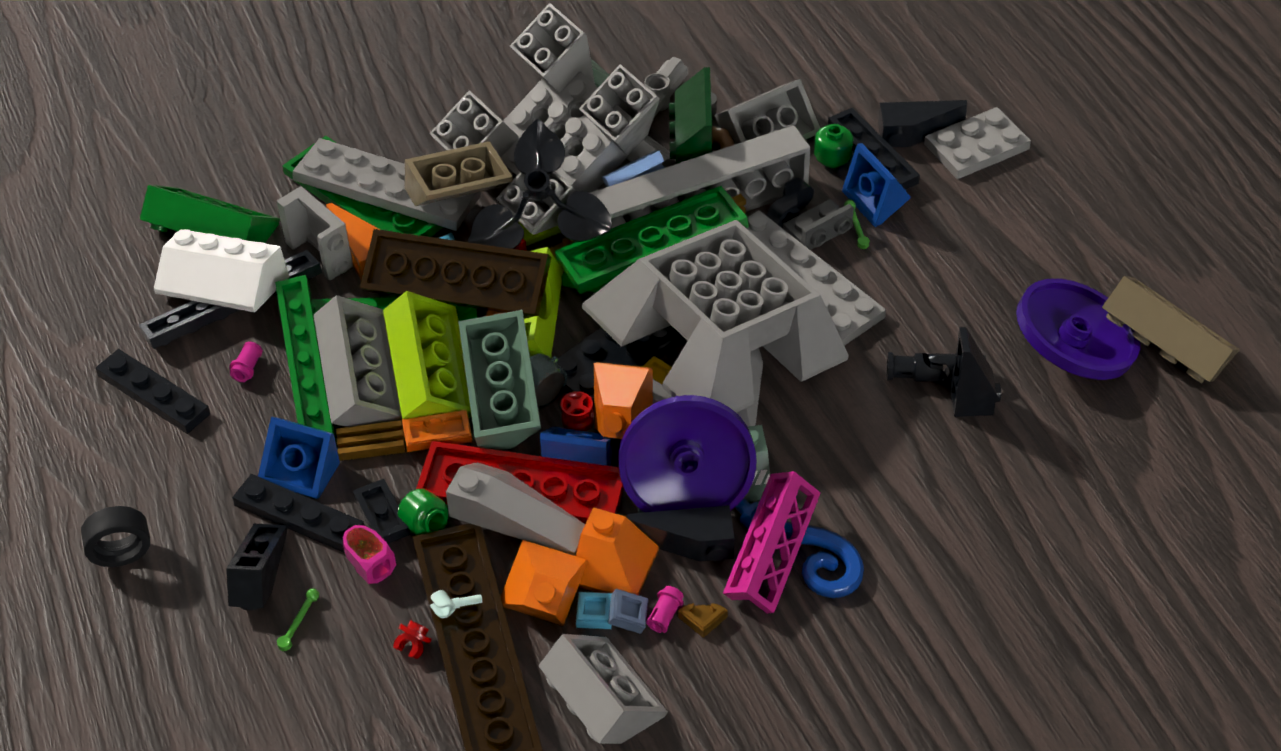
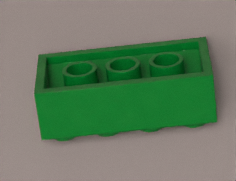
M156 185L147 186L140 220L151 223V229L168 232V229L175 230L176 232L186 229L194 232L263 243L268 240L280 223V218L185 189Z

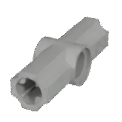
M672 57L670 60H666L657 73H653L645 78V86L659 97L654 117L659 111L666 110L669 107L671 95L688 75V67L679 58Z

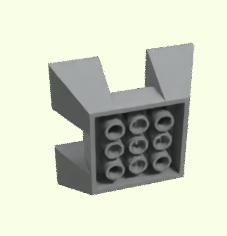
M551 3L539 13L510 45L542 77L514 110L502 121L469 90L429 133L446 150L490 141L509 172L517 175L496 198L502 205L511 210L513 216L516 215L523 198L522 193L526 191L524 183L525 174H522L515 165L514 151L523 132L535 120L540 119L548 129L560 138L564 145L565 159L563 164L557 171L547 174L549 175L551 189L555 191V194L564 204H567L569 195L575 191L589 193L596 191L604 183L602 176L616 170L649 133L659 103V97L621 64L597 87L594 82L587 35ZM549 196L541 201L529 198L518 221L531 234L535 235L558 226L557 218L563 209L559 208Z
M737 220L638 259L582 305V309L621 347L670 325L674 327L687 340V343L663 381L662 387L672 397L682 395L703 396L725 404L736 413L752 406L755 401L750 351L763 346L801 382L847 361L849 356L821 295Z

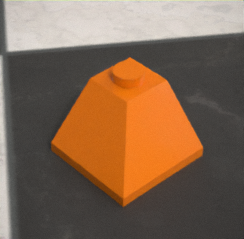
M596 362L594 363L595 428L603 437L622 439L631 422L643 410L653 405V368Z
M593 507L581 532L576 552L577 557L587 559L588 561L578 587L598 593H613L615 589H620L639 595L657 556L659 546L626 516Z
M522 540L501 594L503 607L564 626L586 568L587 559Z

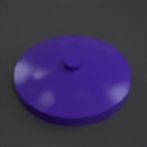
M1066 279L1040 280L1026 289L1018 303L1016 311L1018 325L1030 345L1046 360L1074 375L1096 380L1117 378L1131 368L1140 351V341L1132 335L1135 330L1126 324L1119 327L1106 318L1109 312L1104 310L1102 306L1108 297L1084 284Z
M675 396L649 406L631 422L622 438L619 449V471L623 487L629 498L643 512L730 505L731 511L748 493L756 472V450L752 435L745 422L725 404L703 396Z

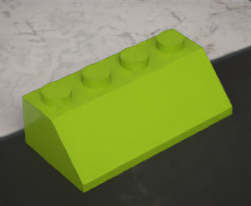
M409 291L404 292L383 310L402 419L467 410L468 418L472 417L456 306Z

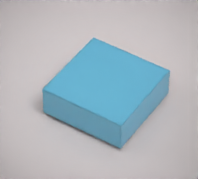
M579 592L576 628L612 629V625L608 624L612 593Z

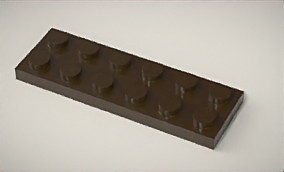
M374 229L360 289L366 292L398 297L404 292L409 291L451 305L503 313L523 310L524 316L534 317L539 316L552 257L545 253Z

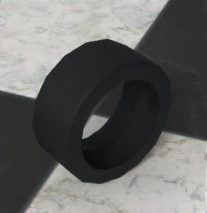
M114 506L104 508L90 515L81 527L85 556L91 563L99 566L118 567L130 564L144 556L150 547L147 519L141 511L132 507ZM112 533H132L121 540H100L102 537Z

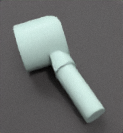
M439 590L431 595L434 603L430 607L438 617L447 618L456 608L482 603V596L479 594L450 599L444 590Z

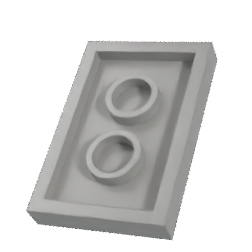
M998 107L925 136L924 145L956 179L1030 149L1031 140Z

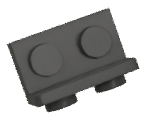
M829 199L783 223V229L809 250H812L851 229L854 208L850 204L840 208L834 201Z

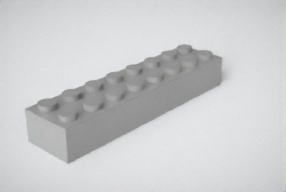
M792 125L591 192V194L600 199L607 208L611 217L612 228L718 186H722L731 197L742 194L746 199L744 207L747 212L773 203L783 197L785 183L792 179L801 178L808 184L810 146L797 128Z

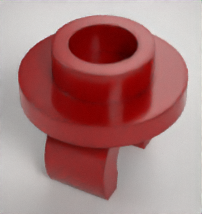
M412 620L409 621L408 625L400 623L398 628L405 633L400 634L395 639L393 648L403 651L406 643L411 641L412 649L408 656L418 659L424 650L422 641L429 644L432 641V638L427 636L429 629Z

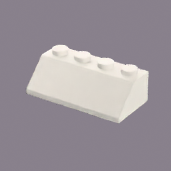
M181 229L162 248L154 291L155 294L256 312L276 291L275 282L288 279L290 276L280 246Z

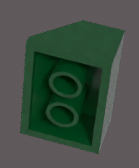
M704 67L676 89L675 103H669V120H675V122H669L670 140L675 139V141H670V159H676V164L712 152L710 67Z

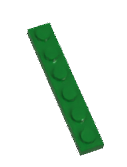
M306 275L277 281L275 284L298 424L333 433L335 437L334 427L330 419L308 278Z

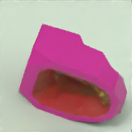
M354 525L345 531L343 548L346 557L355 567L356 572L368 584H377L391 575L397 565L395 554L387 542L375 530L363 525Z

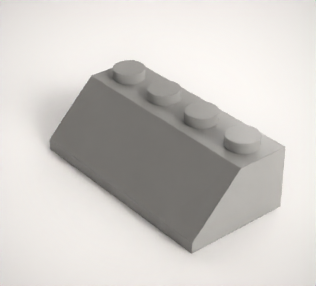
M336 295L314 314L331 423L352 427L402 421L383 309Z

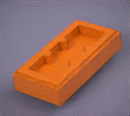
M467 410L402 419L407 452L429 449L432 441L451 444L472 442Z

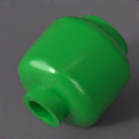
M830 124L820 128L815 136L814 155L817 161L829 168H837L848 163L852 157L853 135L851 131L838 124Z
M423 488L415 489L402 499L397 514L408 526L410 532L415 535H421L445 528L448 520V506L441 498Z

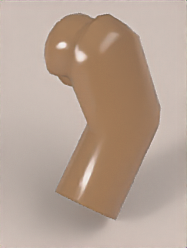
M712 126V145L718 146L721 149L735 145L727 129Z

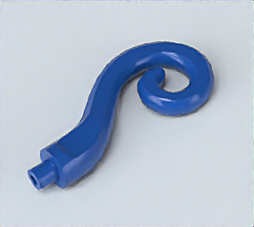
M743 499L735 508L742 514L740 522L749 529L759 502L750 504L746 499ZM786 521L784 528L786 537L789 539L793 533L792 522ZM808 525L801 544L819 546L831 551L844 563L846 572L842 578L835 581L821 578L817 574V569L825 568L834 571L838 567V560L827 552H817L807 557L802 566V577L805 584L816 594L827 598H840L852 594L858 589L863 580L864 566L860 554L848 540L837 533Z

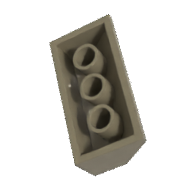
M1124 276L1102 306L1104 310L1109 312L1106 315L1107 319L1119 327H1122L1124 324L1135 330L1132 335L1147 346L1152 342L1160 347L1162 350L1159 354L1173 364L1180 361L1188 367L1186 373L1200 383H1203L1205 379L1209 382L1214 381L1240 350L1135 277Z

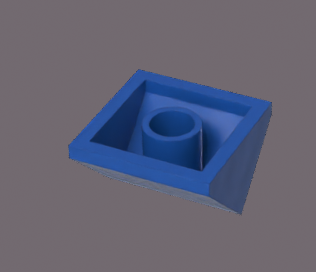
M863 143L857 144L842 192L848 199L856 203L858 210L876 227L885 222L911 196Z
M271 417L258 477L293 492L316 499L320 498L340 464L334 434L281 418Z
M552 427L540 434L542 457L611 466L617 438L603 437L598 432Z

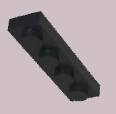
M853 108L828 118V125L838 124L851 131L853 135V152H855L857 144L863 143L905 190L919 184L920 174Z
M117 349L95 368L98 377L186 434L190 433L210 415L208 405L120 349Z
M250 474L232 497L234 506L278 525H287L288 529L345 553L343 548L345 531L354 525L365 526L362 520L253 474Z

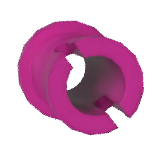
M245 342L237 359L229 365L230 376L238 382H246L254 375L253 368L262 355V348L254 342Z
M666 586L658 592V601L650 617L646 620L648 627L658 633L667 632L677 609H681L684 605L682 600L684 595L680 590L672 586Z

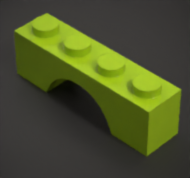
M544 247L531 251L549 254L552 257L539 316H524L530 359L543 357L551 363L563 270L550 249Z

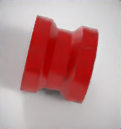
M582 391L570 392L562 398L563 426L568 429L583 431L590 429L594 424L592 398Z

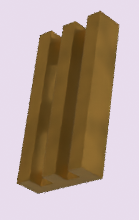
M401 420L336 429L340 461L405 452Z

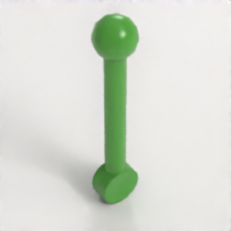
M849 199L844 203V206L850 204L854 208L853 224L858 235L857 246L860 249H867L870 240L863 234L855 212L856 203Z
M311 588L306 592L307 599L287 633L277 639L279 650L287 651L291 648L292 636L312 602L319 599L320 594L317 589Z

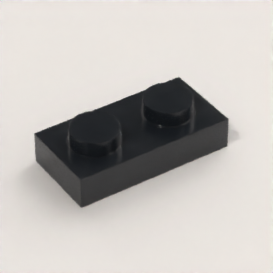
M385 479L353 490L354 499L370 529L375 530L387 544L411 535L408 526L398 517L399 506Z

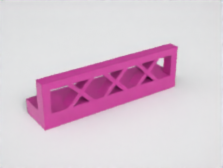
M795 471L770 474L723 591V594L731 600H750L767 614L774 613L821 494ZM798 490L807 495L801 509L798 508L796 499ZM791 518L793 533L791 538L787 539L784 526L787 519ZM779 548L782 561L779 568L775 569L772 556L775 549ZM765 579L768 580L770 589L767 599L758 594L761 584Z

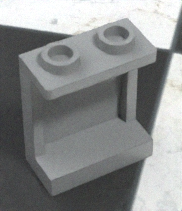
M302 186L277 200L285 242L291 249L297 248L306 241L320 251L324 275L328 280L334 279L353 267L346 225L341 219Z

